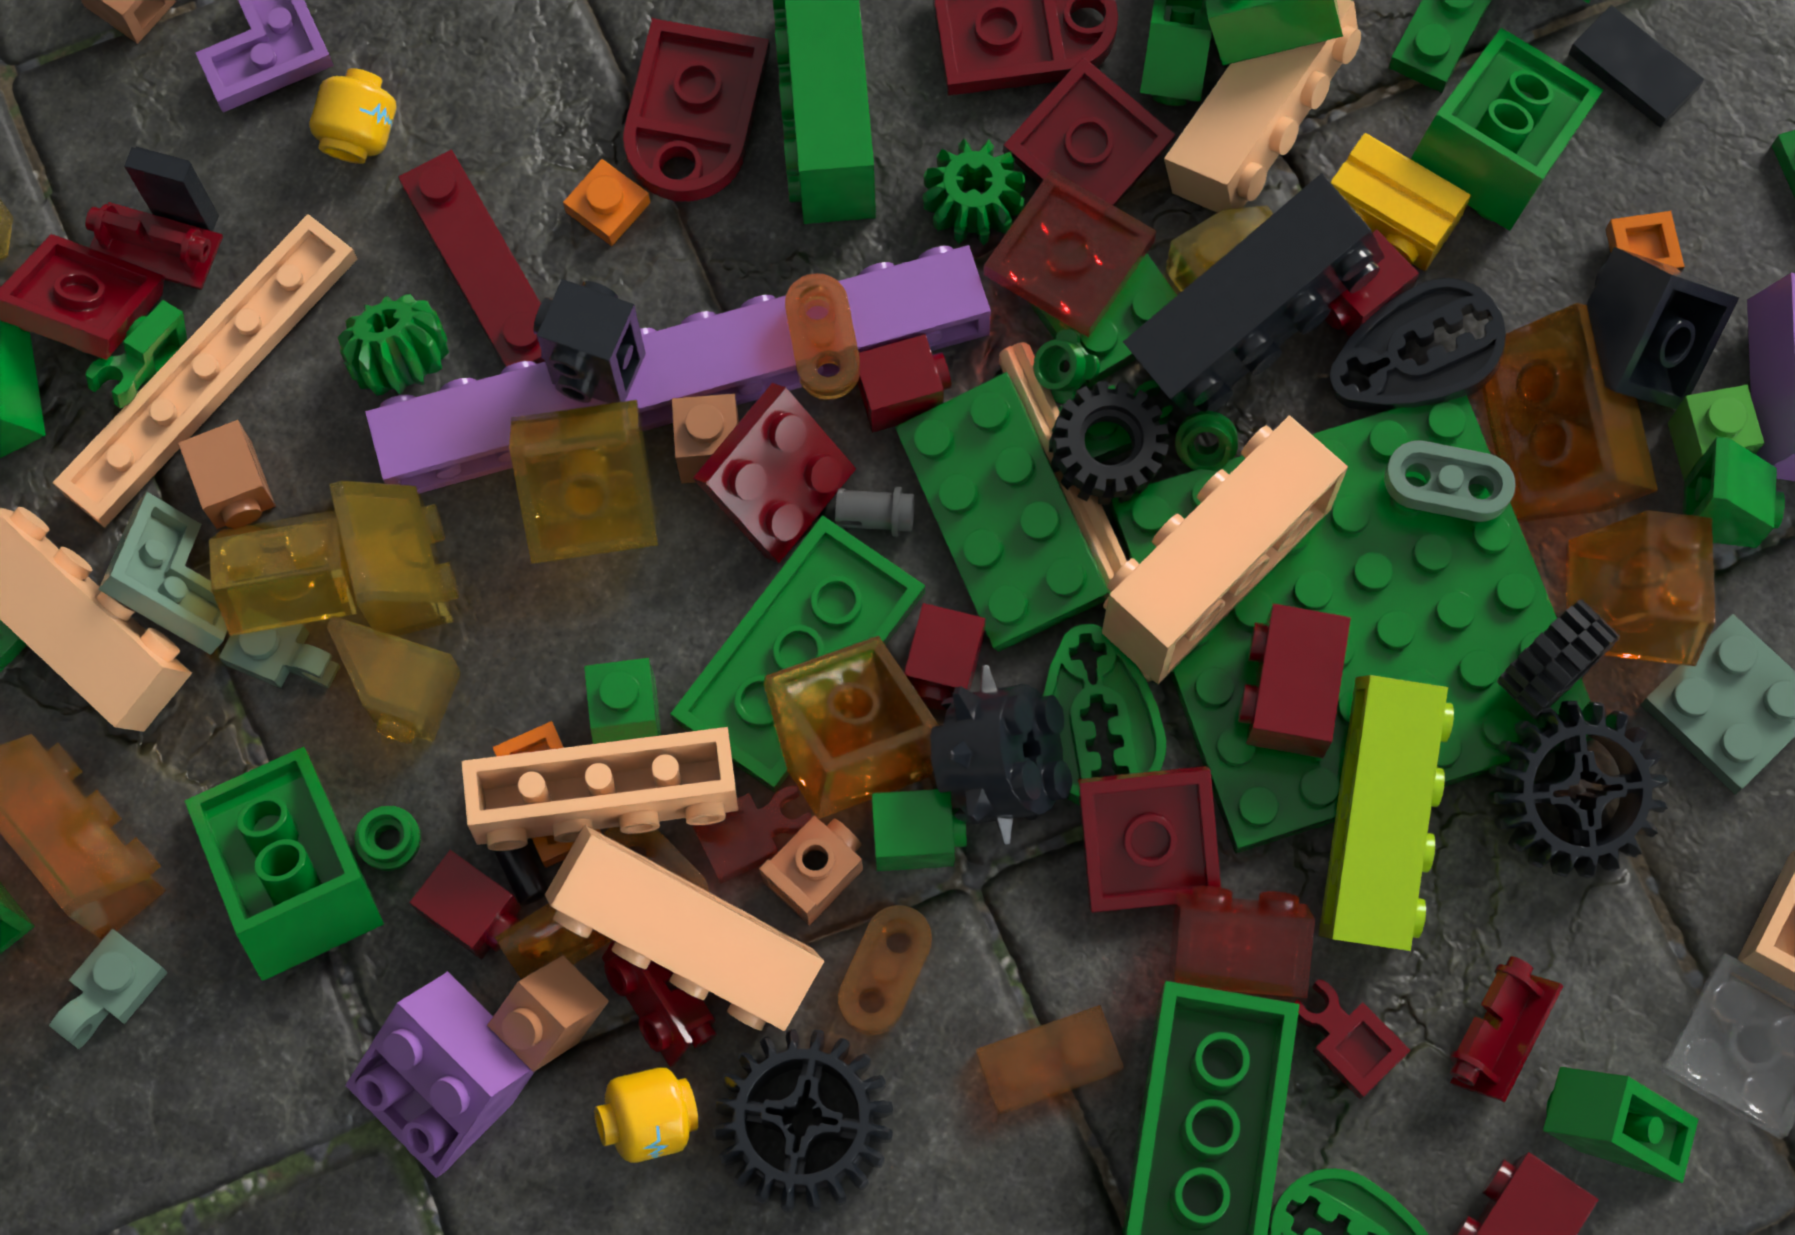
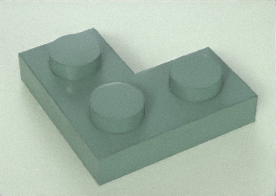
M146 492L131 513L98 590L211 655L223 642L240 598L185 566L202 524Z

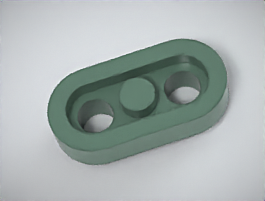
M1410 441L1398 447L1390 457L1384 473L1386 489L1389 495L1400 505L1411 509L1479 522L1489 521L1501 515L1510 503L1516 486L1511 468L1501 458L1488 453L1427 441ZM1412 471L1418 472L1425 477L1427 484L1421 487L1413 486L1406 480L1405 474ZM1472 484L1484 486L1489 492V497L1486 499L1473 497L1469 492L1468 486Z

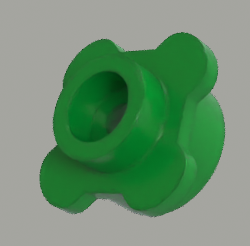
M1063 329L1057 333L1056 340H1050L1039 348L1034 358L1033 368L1038 382L1043 387L1052 390L1055 402L1065 404L1068 399L1071 401L1074 399L1077 390L1086 380H1094L1098 376L1100 362L1095 355H1089L1081 346L1080 335L1077 331ZM1065 361H1068L1070 364L1067 372L1063 371Z

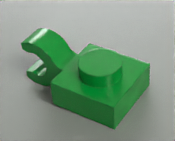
M162 300L148 316H141L136 319L128 329L123 341L125 353L119 356H110L107 360L99 358L89 366L86 372L88 388L96 392L104 382L118 380L120 383L112 390L114 404L120 409L129 405L136 397L139 387L142 384L146 385L187 341L183 312Z

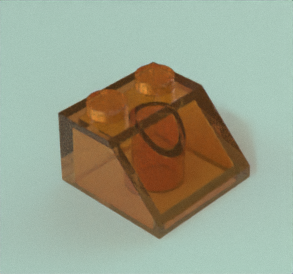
M1647 510L1568 541L1566 547V610L1577 601L1583 599L1620 635L1619 640L1604 654L1605 656L1688 666L1697 665L1716 624L1712 518Z
M879 636L765 676L764 687L787 770L818 819L871 800L872 793L892 792L932 776L930 734L932 727L939 726V724Z

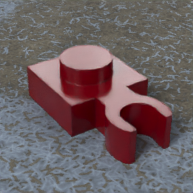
M1318 979L1312 988L1325 1000V1010L1317 1014L1311 1013L1297 999L1294 1003L1300 1004L1298 1021L1307 1027L1318 1029L1326 1037L1313 1052L1361 1100L1411 1050L1363 1002L1348 1015L1340 1007L1339 998L1334 988L1324 980Z

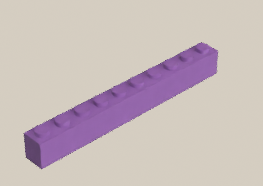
M967 245L956 249L950 246H939L925 251L918 259L898 265L890 262L877 263L862 270L858 276L835 282L833 279H819L803 286L800 292L775 298L772 295H761L747 300L740 308L717 315L709 311L695 313L685 318L680 325L659 331L653 328L640 329L646 354L623 408L594 398L589 403L570 399L561 394L555 388V385L552 384L545 362L536 364L532 361H523L507 366L499 375L477 381L473 378L456 379L443 385L440 391L423 396H394L383 401L379 408L365 412L383 481L395 501L673 423L672 398L735 394L736 403L740 405L758 400L771 383L784 386L790 391L854 373L853 354L926 334L930 349L934 351L988 336L990 334L991 310L970 246Z

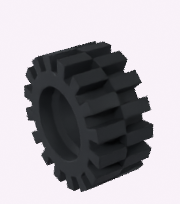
M1108 381L1097 382L1092 391H1089L1087 386L1076 392L1072 401L1070 399L1066 401L1053 426V433L1049 440V452H1053L1054 455L1051 461L1054 473L1061 471L1064 475L1061 484L1067 490L1072 485L1080 490L1077 497L1088 501L1090 495L1099 497L1098 504L1109 505L1112 498H1118L1120 503L1130 500L1135 492L1140 494L1148 487L1159 471L1167 454L1168 445L1165 444V440L1169 432L1167 423L1160 425L1159 419L1163 414L1157 404L1152 408L1146 405L1145 402L1149 395L1142 390H1139L1136 396L1127 393L1130 384L1118 382L1115 389H1108ZM1099 422H1113L1123 427L1131 438V455L1125 461L1116 465H1105L1094 460L1086 450L1084 441L1085 433L1092 425Z
M1583 599L1579 600L1568 608L1560 618L1558 617L1529 647L1519 654L1518 658L1500 675L1497 683L1533 719H1536L1546 707L1552 706L1564 693L1571 689L1613 647L1615 642L1619 640L1620 635Z

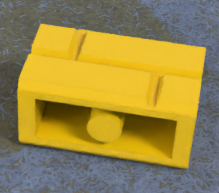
M1367 133L1363 134L1349 154L1346 162L1343 163L1330 182L1372 232L1377 229L1411 265L1413 264L1423 271L1428 269L1443 244L1459 223L1471 197L1469 193Z

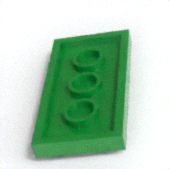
M1007 372L895 427L978 615L985 618L986 633L997 652L1009 648L1107 600L1110 594L1107 584L1061 484L1053 471L1049 458L1013 380Z
M822 515L670 713L672 721L688 732L728 727L732 763L776 793L924 596L925 585Z

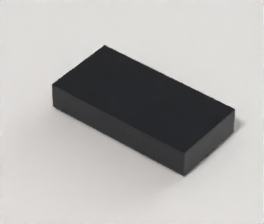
M1612 5L1572 44L1568 53L1660 128L1697 92L1704 81L1703 77Z
M137 146L136 148L131 147L124 167L151 213L213 231L219 214L190 161Z

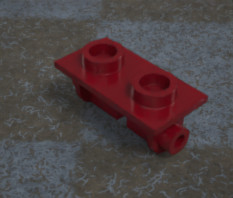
M111 202L104 204L101 208L91 207L85 221L86 229L93 231L95 235L90 248L164 275V280L202 290L223 239V235L220 233Z
M612 940L602 956L608 982L618 995L626 996L639 1017L640 1031L646 1043L654 1051L661 1052L670 1067L678 1062L690 1044L696 1049L708 1043L717 1035L712 1027L716 1019L703 1000L686 993L680 988L670 992L665 983L670 980L674 972L652 960L647 969L640 968L626 961L611 950L616 942Z
M1509 956L1505 965L1498 964L1494 971L1496 976L1481 1003V1006L1487 1010L1484 1018L1474 1017L1458 1050L1453 1051L1450 1056V1060L1454 1063L1450 1074L1453 1076L1450 1083L1454 1086L1505 1102L1564 986L1559 982L1531 975L1534 968L1520 958Z

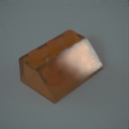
M1577 302L1506 333L1502 363L1494 377L1482 388L1496 456L1508 464L1515 477V492L1510 503L1518 523L1603 512L1658 491L1637 398L1616 393L1605 387L1587 306Z
M29 734L0 745V833L71 919L103 940L111 929L117 932L166 891L153 875L154 872L162 867L161 864L137 837L127 844L113 827L122 820V817L97 789L89 796L74 780L83 770L58 742L48 749L35 736Z

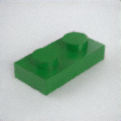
M1422 0L1394 51L1388 68L1443 93L1491 0Z

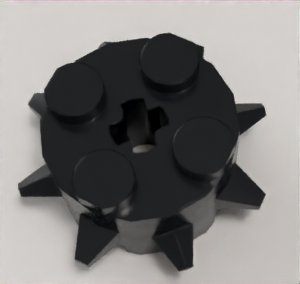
M983 665L980 691L970 692L961 686L955 687L953 696L943 700L941 706L947 710L944 725L932 727L930 734L931 763L939 792L952 791L960 807L954 814L958 820L969 824L996 821L1004 845H1007L1011 841L1013 818L1025 817L1028 820H1036L1037 815L1051 810L1057 800L1069 798L1072 789V775L1068 765L1063 761V747L1059 734L1064 727V712L1056 696H1042L1036 688L1024 683L997 688L989 666Z

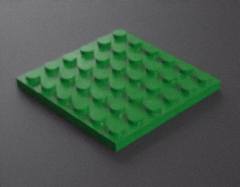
M1467 396L1439 404L1413 408H1395L1312 434L1348 466L1331 510L1170 672L1203 766H1208L1211 770L1212 791L1235 854L1335 822L1356 677L1374 675L1448 687L1446 703L1453 704L1454 720L1448 741L1440 742L1437 768L1444 770V787L1489 773L1492 765L1508 767L1511 758L1502 754L1498 745L1504 740L1519 745L1522 743L1515 729V724L1520 720L1529 721L1538 728L1536 719H1533L1497 683L1500 675L1518 658L1519 654L1529 647L1557 619L1511 503L1508 504L1501 515L1492 520L1483 522L1472 521L1402 506L1389 495L1384 482V473L1390 457L1398 447L1410 441H1427L1490 454ZM1240 456L1230 459L1221 469L1230 475L1245 458ZM1198 469L1149 484L1142 493L1135 492L1130 500L1122 503L1119 502L1118 498H1112L1109 507L1128 560L1134 558L1140 564L1156 548L1152 540L1170 518L1180 514L1185 519L1201 504L1196 498L1198 493L1219 470ZM1412 471L1405 474L1406 480L1413 486L1421 487L1427 484L1425 477L1418 472ZM1480 484L1468 486L1469 492L1473 497L1477 499L1489 497V492L1484 486ZM1273 603L1351 617L1333 739L1324 758L1246 745L1249 724L1238 722L1244 685H1256L1259 662L1248 660L1254 623L1266 624ZM1582 678L1564 693L1558 701L1550 706L1557 714L1559 713L1562 701H1577L1582 711L1587 703L1591 702ZM1586 735V741L1593 739ZM1560 743L1555 745L1548 753L1561 749Z

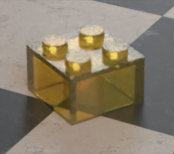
M638 400L511 417L509 450L531 564L658 546L657 513Z

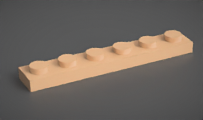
M307 214L136 394L134 400L109 422L52 483L61 493L105 528L180 449L178 443L189 439L354 264L357 260L354 250Z

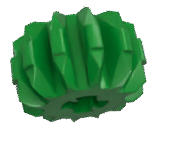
M963 138L958 145L957 156L941 148L940 153L936 157L937 167L927 168L924 174V186L928 190L923 194V208L926 212L935 213L933 216V226L937 229V232L954 226V240L957 241L958 245L966 239L968 232L976 233L977 239L983 246L989 241L990 228L1007 235L1012 225L1010 216H1020L1024 209V198L1020 193L1025 190V177L1022 172L1013 171L1015 159L1011 155V151L993 157L994 145L989 139L981 146L980 151H972L971 145Z
M411 294L403 295L396 301H392L388 296H385L380 304L375 306L364 305V312L361 315L348 318L345 321L347 329L337 337L341 346L340 353L345 361L344 364L350 377L356 381L360 389H371L376 396L384 395L391 389H395L399 394H402L407 386L414 383L424 385V377L427 374L437 373L442 370L441 360L449 353L446 343L447 336L436 311L432 310L428 301H416Z

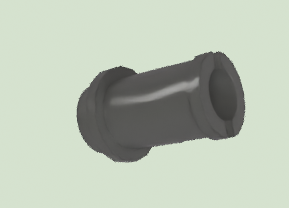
M895 487L894 493L852 491L838 488L835 509L836 525L842 529L891 530L892 537H899L900 531L912 532L914 494L902 493V487Z

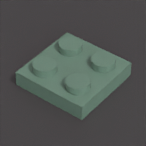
M1732 614L1653 690L1640 705L1736 795L1795 737V671L1740 619Z

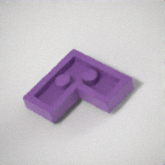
M238 0L251 30L195 52L222 112H226L334 66L304 0Z

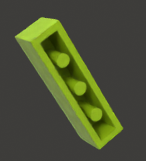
M1374 675L1355 678L1318 936L1411 951L1412 939L1421 936L1426 918L1425 900L1418 898L1422 872L1428 873L1430 871L1435 854V836L1433 833H1428L1431 807L1439 806L1445 782L1444 770L1437 768L1440 742L1448 741L1454 720L1453 704L1446 703L1448 687Z

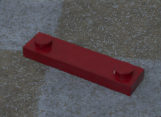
M451 149L398 176L404 192L504 367L506 368L511 364L523 361H532L536 364L545 362L541 356V347L537 334L533 332L535 317L541 303L453 150Z

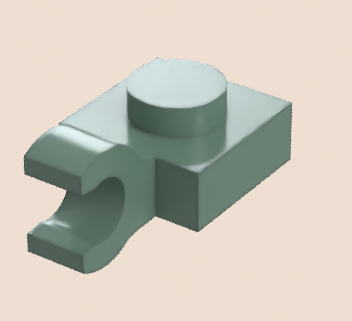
M247 602L219 656V659L226 666L278 688H282L289 672L320 686L330 688L340 668L338 663L331 661L333 656L330 653L315 646L304 644L310 633L304 625Z
M111 929L69 979L83 993L67 1003L56 1014L49 1026L77 1049H80L92 1037L109 1013L125 1024L168 972L122 935Z

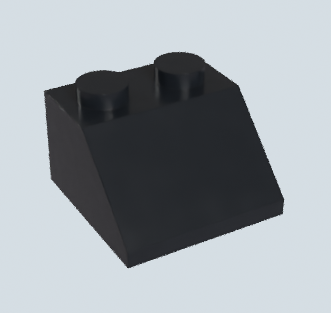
M1614 246L1607 262L1601 267L1596 276L1595 287L1586 304L1605 387L1616 393L1677 409L1685 396L1692 394L1739 297L1682 269Z

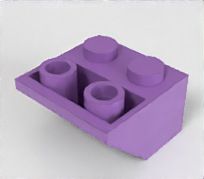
M449 972L397 1002L345 1085L435 1178L445 1173L514 1103L534 1073L487 1026L493 1016Z

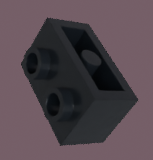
M561 279L553 299L546 297L540 304L533 326V332L537 334L541 347V356L545 360L552 384L555 385V388L561 394L575 401L589 403L594 398L623 408L646 354L635 305L618 299L614 291L602 284L584 281L582 285H578Z

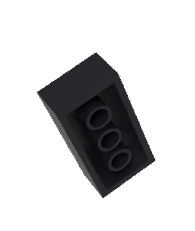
M1321 173L1125 339L1123 343L1166 395L1184 413L1190 416L1201 411L1215 412L1232 397L1233 391L1230 387L1249 371L1255 376L1270 367L1282 353L1279 346L1294 333L1299 331L1304 335L1320 325L1331 312L1328 305L1344 291L1348 290L1353 294L1370 283L1380 271L1377 264L1385 256L1372 230Z

